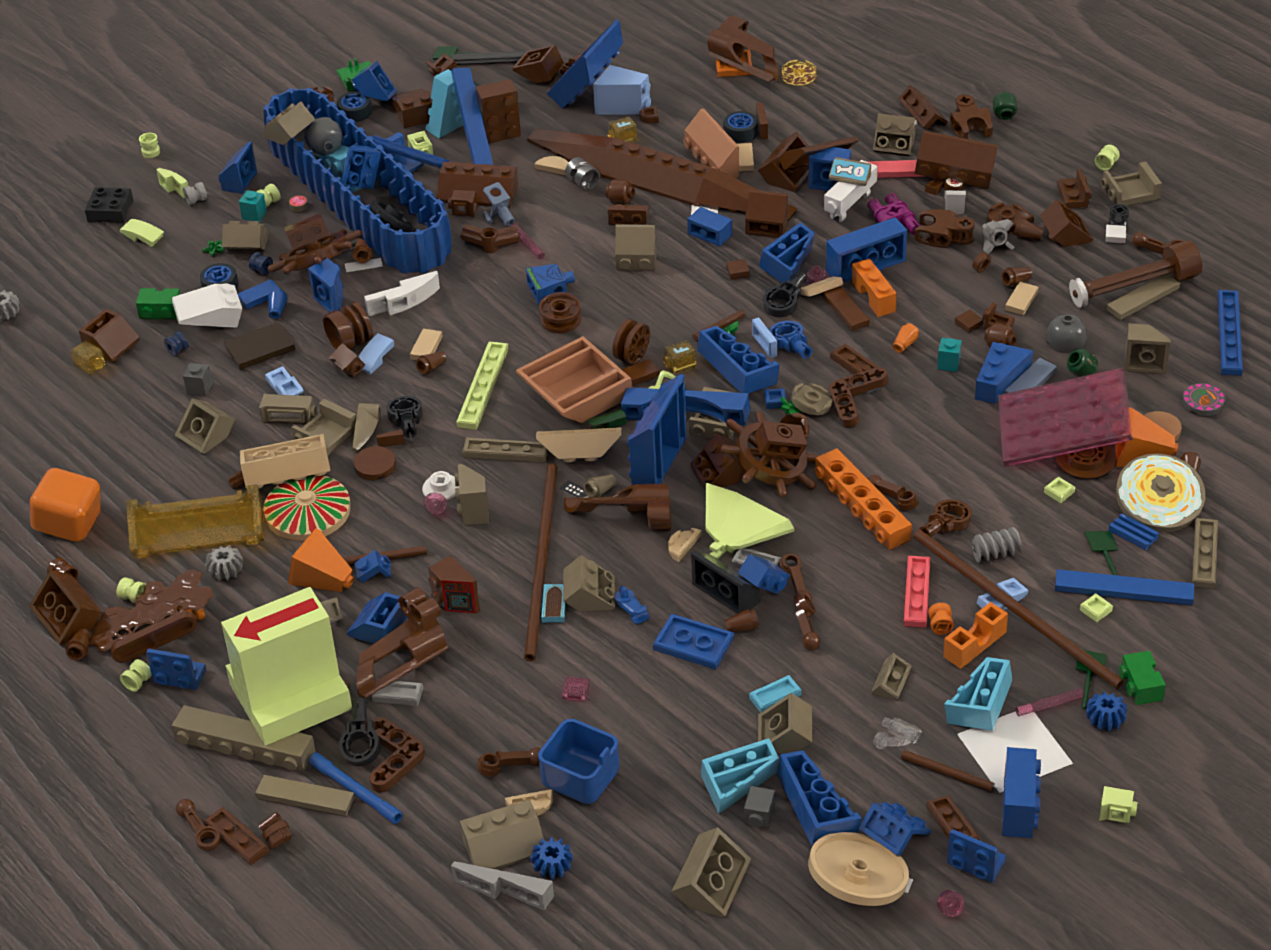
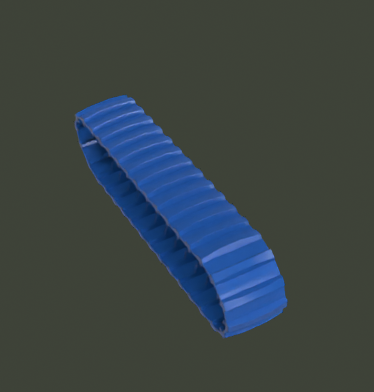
M292 88L270 98L271 101L268 105L264 106V125H267L292 103L296 106L299 102H302L315 119L328 117L339 124L343 135L342 145L347 147L352 145L369 146L381 152L376 175L379 187H385L388 190L389 196H395L398 199V205H404L408 209V214H414L417 217L418 223L425 224L427 229L422 231L416 229V232L410 233L403 232L401 229L399 231L390 229V224H384L380 220L379 214L374 215L370 210V205L365 206L361 202L359 195L354 196L351 193L350 186L345 187L341 183L340 177L335 178L332 175L331 168L326 169L322 165L321 159L316 160L313 157L312 150L307 151L302 141L297 142L295 137H293L286 144L281 145L268 140L273 156L279 157L281 163L285 167L288 166L293 175H298L300 182L307 184L308 189L312 193H316L318 199L321 202H325L330 211L334 210L337 218L344 220L349 229L354 231L361 230L362 236L360 238L367 242L369 248L374 249L378 257L384 259L388 267H394L400 273L406 274L408 272L425 273L429 269L445 263L447 254H451L452 236L450 221L443 202L440 199H435L430 190L424 189L422 182L416 181L411 172H406L400 162L396 163L390 153L386 154L381 145H376L374 139L371 136H367L364 129L358 128L353 119H348L343 110L339 111L334 102H329L328 97L324 93L320 94L312 88Z

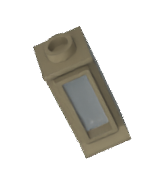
M264 394L259 407L262 423L269 421L308 423L317 415V406L314 405L312 396Z

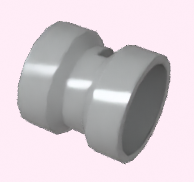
M202 182L196 183L194 187H183L188 205L195 204L199 200L205 201L208 199Z

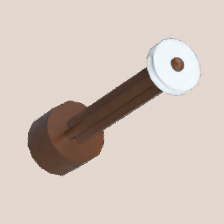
M1187 240L1167 246L1163 250L1162 260L1093 281H1086L1085 283L1080 278L1072 279L1069 283L1071 298L1076 307L1081 308L1082 305H1088V298L1091 299L1094 296L1168 274L1178 282L1198 277L1202 273L1203 267L1200 252L1192 241Z

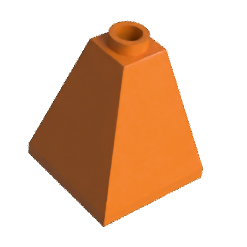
M1129 407L1115 436L1116 467L1126 466L1131 460L1146 454L1176 455L1178 443L1175 442V436L1135 409Z
M315 528L291 558L288 583L294 586L342 592L344 588L349 589L354 581L352 576L353 570L323 533Z

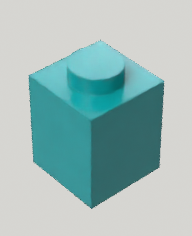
M247 190L239 200L242 220L260 222L267 213L264 193Z
M941 338L938 350V370L958 372L962 340Z

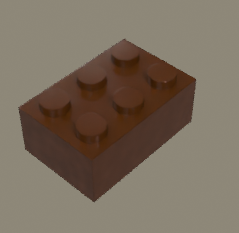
M508 79L475 87L488 144L521 136L518 96L512 80Z

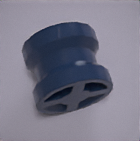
M256 252L250 258L249 268L252 271H259L260 274L267 275L270 273L268 266L273 264V259Z
M180 331L175 332L172 337L164 339V345L172 356L179 354L180 350L189 348L186 337Z

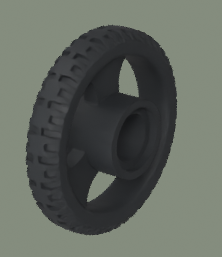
M373 200L370 203V210L375 215L379 214L380 220L384 224L389 223L390 229L398 231L401 229L407 233L412 232V223L404 217L405 214L392 204L386 205L378 200Z

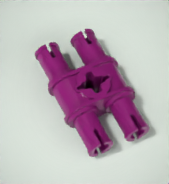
M894 193L886 195L885 202L888 204L887 206H882L877 198H874V201L871 199L868 202V208L874 213V219L879 223L896 217L904 227L909 229L912 235H915V228L921 226L915 220V214L907 208V204L900 201Z

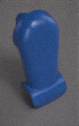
M621 586L614 597L616 604L630 614L634 624L648 620L650 614L647 612L646 605L642 606L633 591L628 590L625 586Z

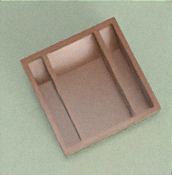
M584 336L516 370V374L563 417L580 423L620 404L626 389L632 388L631 378Z

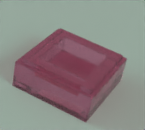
M567 676L562 691V699L585 701L590 685L589 678Z

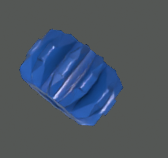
M1105 691L1102 695L1095 693L1093 699H1089L1087 703L1086 716L1090 720L1091 726L1098 725L1099 730L1102 728H1106L1109 732L1112 728L1118 730L1121 724H1124L1126 721L1127 704L1123 703L1122 697H1115L1114 693L1111 695H1107Z
M552 836L548 842L541 838L539 845H534L530 861L533 864L534 872L540 871L541 878L550 875V879L553 880L556 874L562 878L564 871L569 872L571 862L573 861V854L570 852L569 844L563 845L562 838L557 842L554 841Z

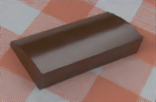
M847 137L787 151L780 155L778 159L784 171L809 165L810 155L832 147L850 149L859 139L858 137Z

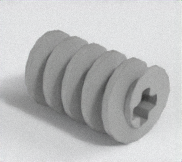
M1010 527L1008 530L1001 529L999 532L992 531L991 534L984 533L982 536L978 534L972 539V551L977 563H981V556L984 557L985 561H989L990 554H992L994 559H998V552L1004 558L1006 557L1007 550L1011 556H1014L1016 548L1019 552L1022 549L1019 533L1014 527Z

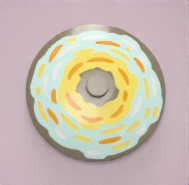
M1146 454L1131 460L1122 469L1116 484V498L1126 516L1157 532H1173L1186 528L1198 518L1205 502V487L1199 474L1185 461L1166 454Z

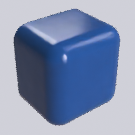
M567 719L561 722L538 753L540 776L543 785L584 804L596 802L620 768L617 738L612 734L576 719Z

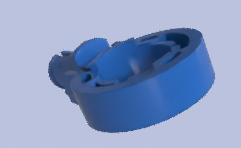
M782 321L774 324L769 329L777 340V348H785L787 351L791 349V352H798L804 359L812 355L813 350L806 344L807 337L804 335L803 326L800 323Z

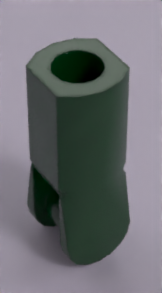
M622 409L589 419L590 429L615 428L627 423L626 415Z

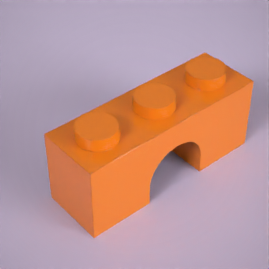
M871 259L852 264V284L860 294L868 292L869 306L877 317L896 312L897 293Z
M992 602L988 603L975 614L974 624L969 631L959 626L944 638L943 657L962 669L1007 632L1008 613Z

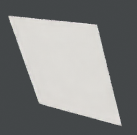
M1030 706L998 718L993 731L971 728L957 734L990 781L995 783V788L999 793L1004 791L1007 747L1037 749V759H1041V773L1036 774L1039 777L1073 764Z

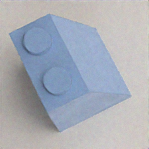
M609 65L593 83L595 114L636 115L640 114L643 108L650 107L651 98L649 91L651 84L649 83V75Z

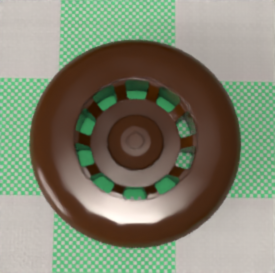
M1091 437L1068 439L1058 446L1055 453L1056 462L1064 472L1083 479L1104 476L1113 469L1116 463V455L1113 449L1105 442Z

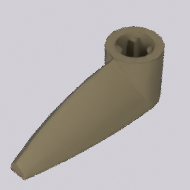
M358 404L353 452L358 451L369 440L377 423L380 422V404Z

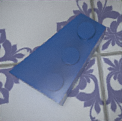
M802 223L797 224L762 250L759 267L778 281L784 282V284L785 281H790L795 273L799 271L812 250L815 232Z
M993 342L976 380L975 400L996 404L1004 396L1005 390L1032 365L1033 350Z

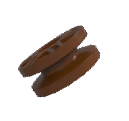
M559 292L547 295L539 304L540 324L545 330L558 334L576 329L581 322L580 301L569 293Z
M632 319L625 320L616 332L612 347L613 356L618 360H625L626 363L637 364L643 358L649 345V326L643 323L638 324L637 321Z

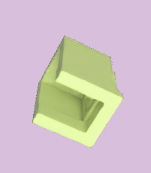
M425 131L407 135L409 147L433 155L432 143Z
M1104 786L1099 821L1108 819L1129 823L1130 816L1135 817L1138 802L1133 801L1134 791Z

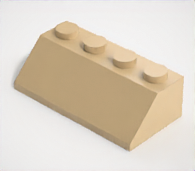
M324 434L240 451V464L246 488L258 489L263 487L264 484L272 483L277 485L285 480H301L308 475L321 476L331 471Z

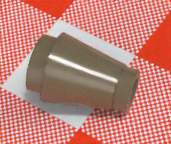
M612 474L589 478L584 483V491L588 497H600L616 486V478Z

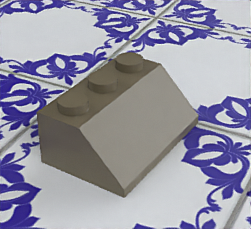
M530 799L460 821L462 840L472 865L498 870L530 860L534 845H539L541 838L544 840L537 814Z
M718 827L698 835L672 892L690 908L724 917L751 858Z

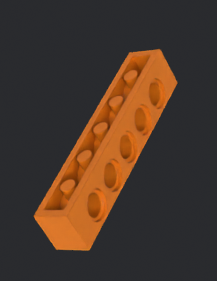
M838 448L816 457L814 471L817 478L821 479L828 489L839 497L841 503L846 505L853 515L864 523L866 529L870 530L881 544L883 543L891 550L911 540L912 524Z

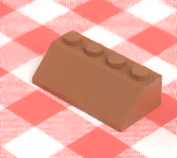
M704 108L700 109L685 129L684 146L692 152L694 158H697L701 164L715 168L733 178H738L739 146Z

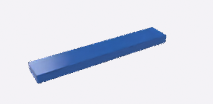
M453 68L451 74L473 164L493 165L470 68Z
M1218 290L1221 374L1242 376L1239 291Z
M1059 569L1056 572L1055 591L1097 594L1099 596L1193 605L1194 583Z

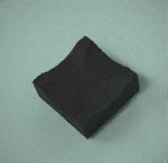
M94 187L85 208L87 222L111 220L116 223H124L127 210L133 203L131 189Z

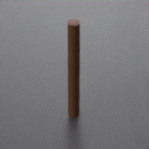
M426 546L379 553L382 556L385 555L388 559L425 555L427 550ZM368 554L342 558L348 565H354L355 562Z
M906 750L901 755V759L976 787L990 792L994 789L995 783Z

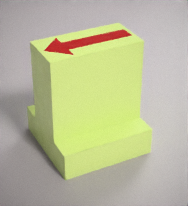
M311 587L221 622L230 664L225 665L230 686L265 746L352 710L349 689L339 675L330 619Z

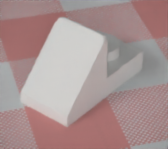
M945 191V210H951L956 214H963L966 191Z

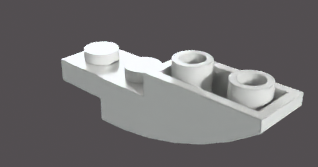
M434 271L399 281V287L364 296L368 316L388 311L389 315H393L423 302L440 288L438 272Z

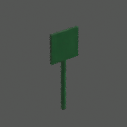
M438 46L432 59L438 60L444 53L452 58L453 54L471 52H457L458 47Z
M1085 532L1084 534L1092 552H1103L1112 574L1118 576L1108 554V551H1118L1111 532Z
M1084 650L1105 666L1107 654ZM1077 660L1075 670L1087 672L1082 709L1085 710L1091 675L1094 672Z

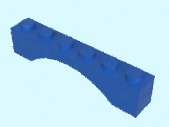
M627 388L621 402L626 420H641L645 408L651 404L653 394L657 393L659 389ZM685 390L686 412L709 415L722 423L732 419L740 426H746L751 410L748 393Z

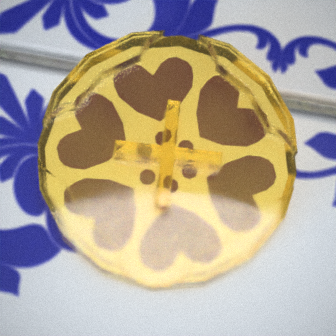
M792 60L782 66L781 78L786 83L792 85L809 84L816 78V67L809 61L804 60V62H800V60Z

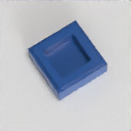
M785 388L764 390L766 409L780 408L784 405L780 398L783 396L786 399Z

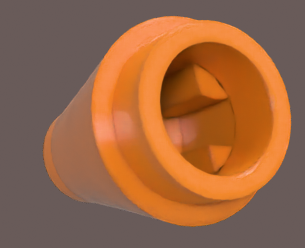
M910 323L903 325L892 348L896 352L902 353L903 350L918 339V328Z

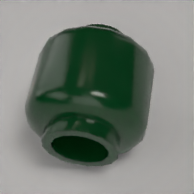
M1009 92L997 94L993 98L994 114L1003 120L1012 118L1018 110L1016 97Z
M1083 348L1071 352L1067 359L1068 370L1081 379L1091 377L1098 367L1097 358Z

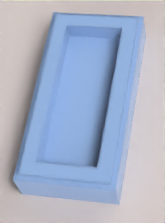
M759 317L752 319V336L770 358L776 357L777 340Z

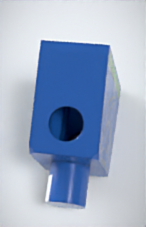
M557 264L526 268L527 285L538 306L547 295L559 292L567 293L566 284L575 282L573 272L562 273Z

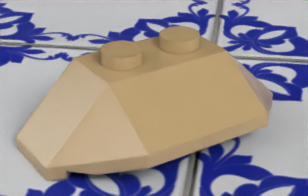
M622 429L538 431L536 439L558 459H563L564 462H574L576 458H585V461H596L597 457H602L621 436Z

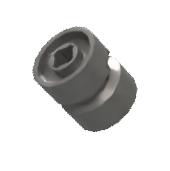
M581 157L573 158L566 166V176L583 190L593 189L600 180V172Z

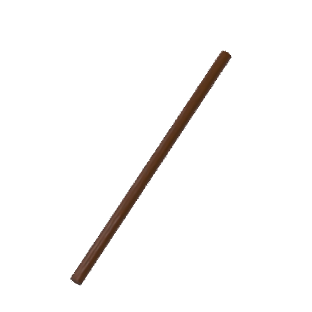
M549 464L546 472L524 653L526 661H534L536 657L558 470L555 464Z
M921 529L914 533L913 538L1115 689H1119L1123 685L1124 680Z

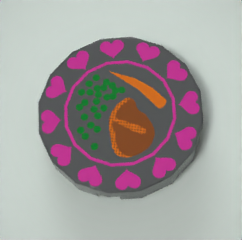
M1197 383L1185 389L1182 403L1187 411L1191 412L1192 410L1198 416H1213L1224 408L1225 394L1214 385Z

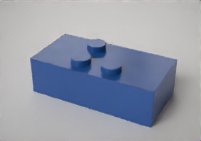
M895 217L826 241L827 274L830 277H842L843 283L852 280V264L871 259L878 270H882L906 261L907 229Z

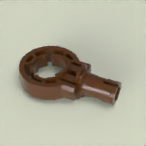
M942 500L935 505L934 513L929 515V523L920 527V529L930 537L936 533L943 534L944 531L947 534L950 531L963 530L970 525L971 508L959 500ZM947 510H949V512H954L961 517L947 514Z

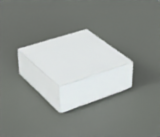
M1106 225L1105 242L1125 243L1126 226Z

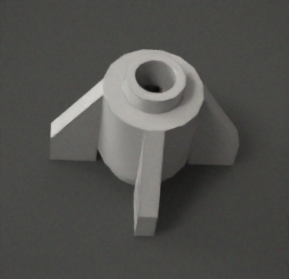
M1009 219L983 224V250L987 254L995 246L1002 244L1013 250L1014 246L1007 241V231L1013 225Z

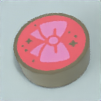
M302 195L293 196L289 199V207L294 212H302L308 208V200Z

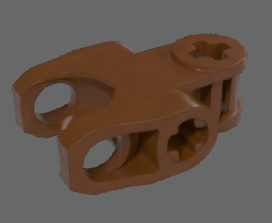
M959 95L956 98L957 108L955 112L950 113V124L954 133L959 138L968 139V133L971 130L980 131L985 137L992 136L993 125L989 109L987 107L978 108L974 98L970 95Z
M935 209L920 212L919 224L921 226L915 228V240L917 242L933 247H947L951 242L970 244L974 241L973 229L975 222L973 219L957 217V214L951 210ZM924 216H931L934 221H927L924 219ZM919 233H929L930 236L927 238H923L919 235Z

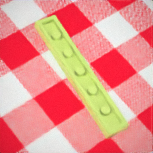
M488 342L457 419L458 428L478 429L509 349L507 343Z

